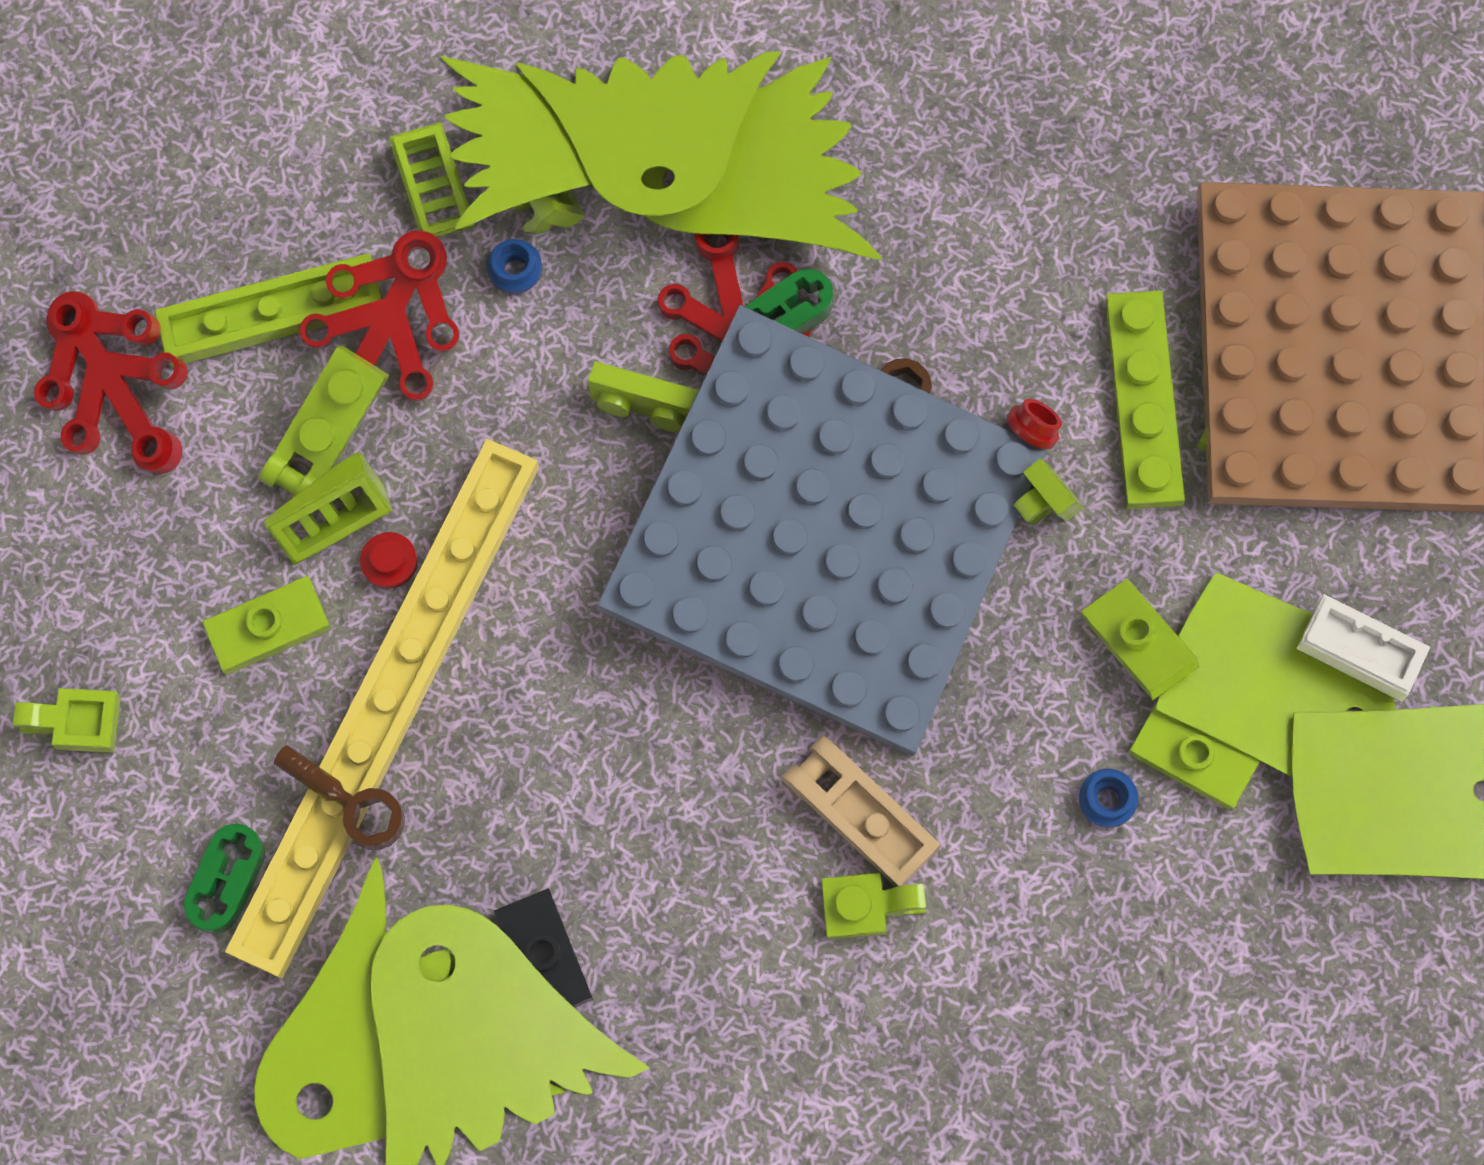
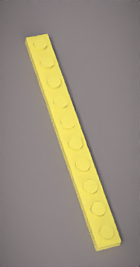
M486 439L319 766L341 781L344 790L354 796L357 792L367 788H379L540 468L536 459ZM308 788L225 950L227 954L279 979H283L352 842L343 824V811L345 809L343 806L335 801H326ZM369 806L361 808L357 828H359Z

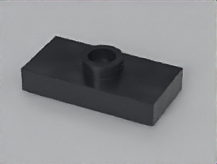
M549 888L494 910L501 930L515 943L548 983L574 1008L593 1000Z

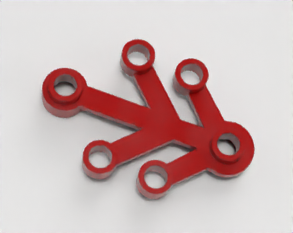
M410 231L402 235L395 242L392 253L389 256L352 267L346 264L332 267L326 276V285L331 294L338 299L346 300L353 298L359 292L361 286L395 278L384 299L327 316L322 314L308 315L300 325L302 340L308 346L320 349L328 346L334 337L369 327L355 354L375 366L391 338L402 373L399 381L402 393L407 398L414 399L415 401L427 398L433 390L434 381H432L431 374L423 368L405 309L417 288L429 321L425 333L427 342L434 350L439 352H447L456 347L460 338L459 329L455 322L449 319L437 281L444 273L447 265V254L443 243L435 235L427 231ZM417 249L425 250L430 255V262L423 269H415L409 264L410 254ZM340 272H348L354 278L353 287L346 292L337 291L333 286L334 277ZM314 321H322L327 325L328 333L321 341H312L307 335V328ZM441 324L448 325L453 330V338L446 345L437 344L432 339L434 328ZM415 373L422 374L427 379V387L420 394L410 393L406 388L408 377Z
M695 233V243L699 254L711 261L723 316L692 298L687 288L680 284L667 285L660 291L658 295L659 310L666 318L672 320L683 319L722 342L739 306H744L733 261V255L739 247V235H724L728 240L727 244L720 248H713L708 245L707 240L714 234ZM777 262L770 266L766 273V283L755 298L775 286L772 281L774 275L780 272L791 275L797 272L795 266L788 262ZM672 294H678L685 299V303L679 309H670L665 305V299ZM811 330L806 332L804 335L810 337ZM690 334L678 335L669 345L670 360L675 367L682 370L694 369L706 377L715 356L703 350L700 341L695 336ZM683 344H689L696 349V354L691 359L683 360L676 356V349Z
M69 291L61 294L52 302L47 312V329L49 334L56 340L49 375L42 377L37 382L34 389V397L39 405L53 411H60L69 407L74 397L70 380L79 350L87 363L76 417L68 421L61 431L63 446L81 455L89 454L97 449L100 443L98 424L106 394L133 438L131 454L134 462L140 468L155 474H164L174 470L182 458V444L179 438L163 428L153 426L124 377L153 381L165 389L173 390L182 386L187 378L188 369L185 362L166 352L157 354L153 358L109 352L98 337V334L124 336L127 340L139 346H148L159 337L161 328L158 319L142 309L131 310L126 315L99 311L95 300L79 291ZM76 310L74 322L66 326L65 320L67 316ZM146 319L147 326L145 331L141 335L136 336V325ZM173 363V374L168 379L163 380V368L167 364ZM58 385V397L54 401L48 402L47 393L49 389ZM85 428V440L80 445L75 446L73 441L74 435L80 429ZM156 439V452L152 456L147 457L145 449L152 440Z

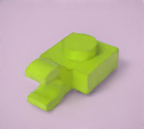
M58 688L56 705L16 702L13 726L20 727V733H53L52 746L56 750L114 753L121 696L117 691Z
M881 873L822 878L828 940L887 935L885 917L926 914L924 884L903 885L882 890Z

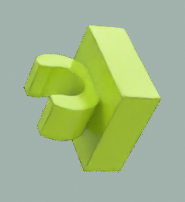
M571 190L533 200L512 208L513 210L524 211L532 206L534 216L523 226L524 231L531 234L544 233L550 229L551 225L568 228L585 217Z
M1039 458L1023 472L1035 488L1013 504L1027 523L1030 522L1032 526L1047 516L1052 510L1067 522L1085 508L1053 468L1042 458Z

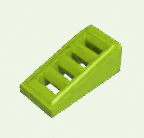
M442 122L390 136V146L418 230L427 231L438 238L475 226V224L455 230L457 222L469 205L455 162L449 158L451 150ZM437 148L439 156L409 164L407 156ZM440 167L444 168L446 175L415 183L414 175ZM450 186L452 195L425 203L421 202V194ZM457 206L458 216L431 224L428 223L426 214Z
M359 451L341 461L264 519V523L292 563L296 565L393 510L383 483ZM361 486L364 493L356 497L352 490ZM339 497L345 504V507L340 511L332 503V501ZM318 509L327 520L321 525L317 523L311 514ZM298 520L308 532V535L302 540L290 526Z

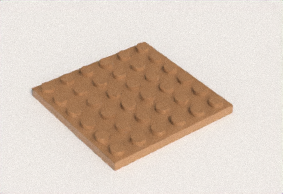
M1201 182L1197 189L1204 417L1205 429L1207 428L1206 473L1208 504L1484 512V192Z

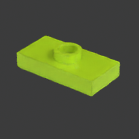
M308 575L202 621L225 675H229L332 630Z
M1128 578L1081 611L1082 617L1152 701L1199 667L1197 657Z
M1156 703L1128 754L1232 812L1260 760L1157 711Z

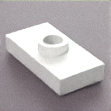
M1324 594L1318 602L1296 649L1403 702L1410 693L1430 647Z

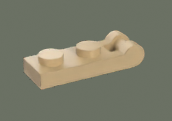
M820 736L809 747L812 754L799 767L793 764L781 776V779L895 887L905 885L940 849L941 844L825 736ZM829 769L840 779L826 793L816 781Z

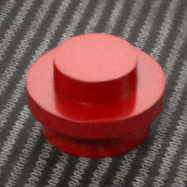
M1025 399L1021 405L1012 407L1007 414V422L1011 428L1010 432L1017 434L1032 446L1040 449H1051L1059 440L1058 430L1062 426V421L1057 413L1043 402L1035 399Z
M384 532L372 537L364 545L360 555V566L367 580L373 585L384 589L397 588L407 583L414 575L418 564L417 553L411 541L395 532Z

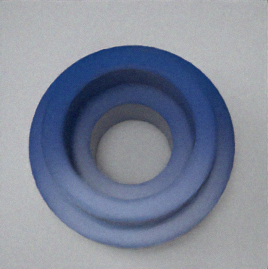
M509 239L501 242L492 250L487 260V271L495 287L506 293L517 294L531 289L539 281L542 274V261L539 252L530 243L518 239ZM518 260L525 264L524 270L519 274L510 275L505 271L506 265L511 261Z
M1101 769L1090 774L1083 782L1079 792V805L1084 816L1093 824L1104 828H1114L1125 824L1135 813L1138 806V791L1134 782L1125 773L1115 769ZM1103 789L1115 791L1119 797L1118 806L1112 809L1102 807L1098 802L1097 794Z

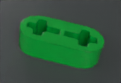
M802 269L791 274L749 302L745 307L772 320L781 316L775 321L801 334H805L830 315L833 307V286L829 278L822 272L814 269ZM804 288L809 294L817 290L819 291L818 305L812 306L809 302L805 301L790 309L799 301L798 290Z
M237 823L225 825L214 834L186 893L184 900L185 915L191 924L205 933L217 934L225 932L235 924L263 865L266 854L264 843L260 836L248 826ZM241 837H246L244 845L251 851V856L248 860L238 859L230 875L224 874L230 858L223 852L226 843L237 844ZM220 882L226 883L220 895V900L227 905L225 913L223 915L214 913L209 921H204L205 911L198 906L199 901L202 897L212 898Z

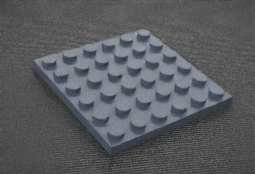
M740 305L600 598L596 610L883 744L913 756L917 752L1020 514L1013 504L1029 492L1032 483L1023 472L1039 458L1043 459L1047 449L1032 446L1013 432Z

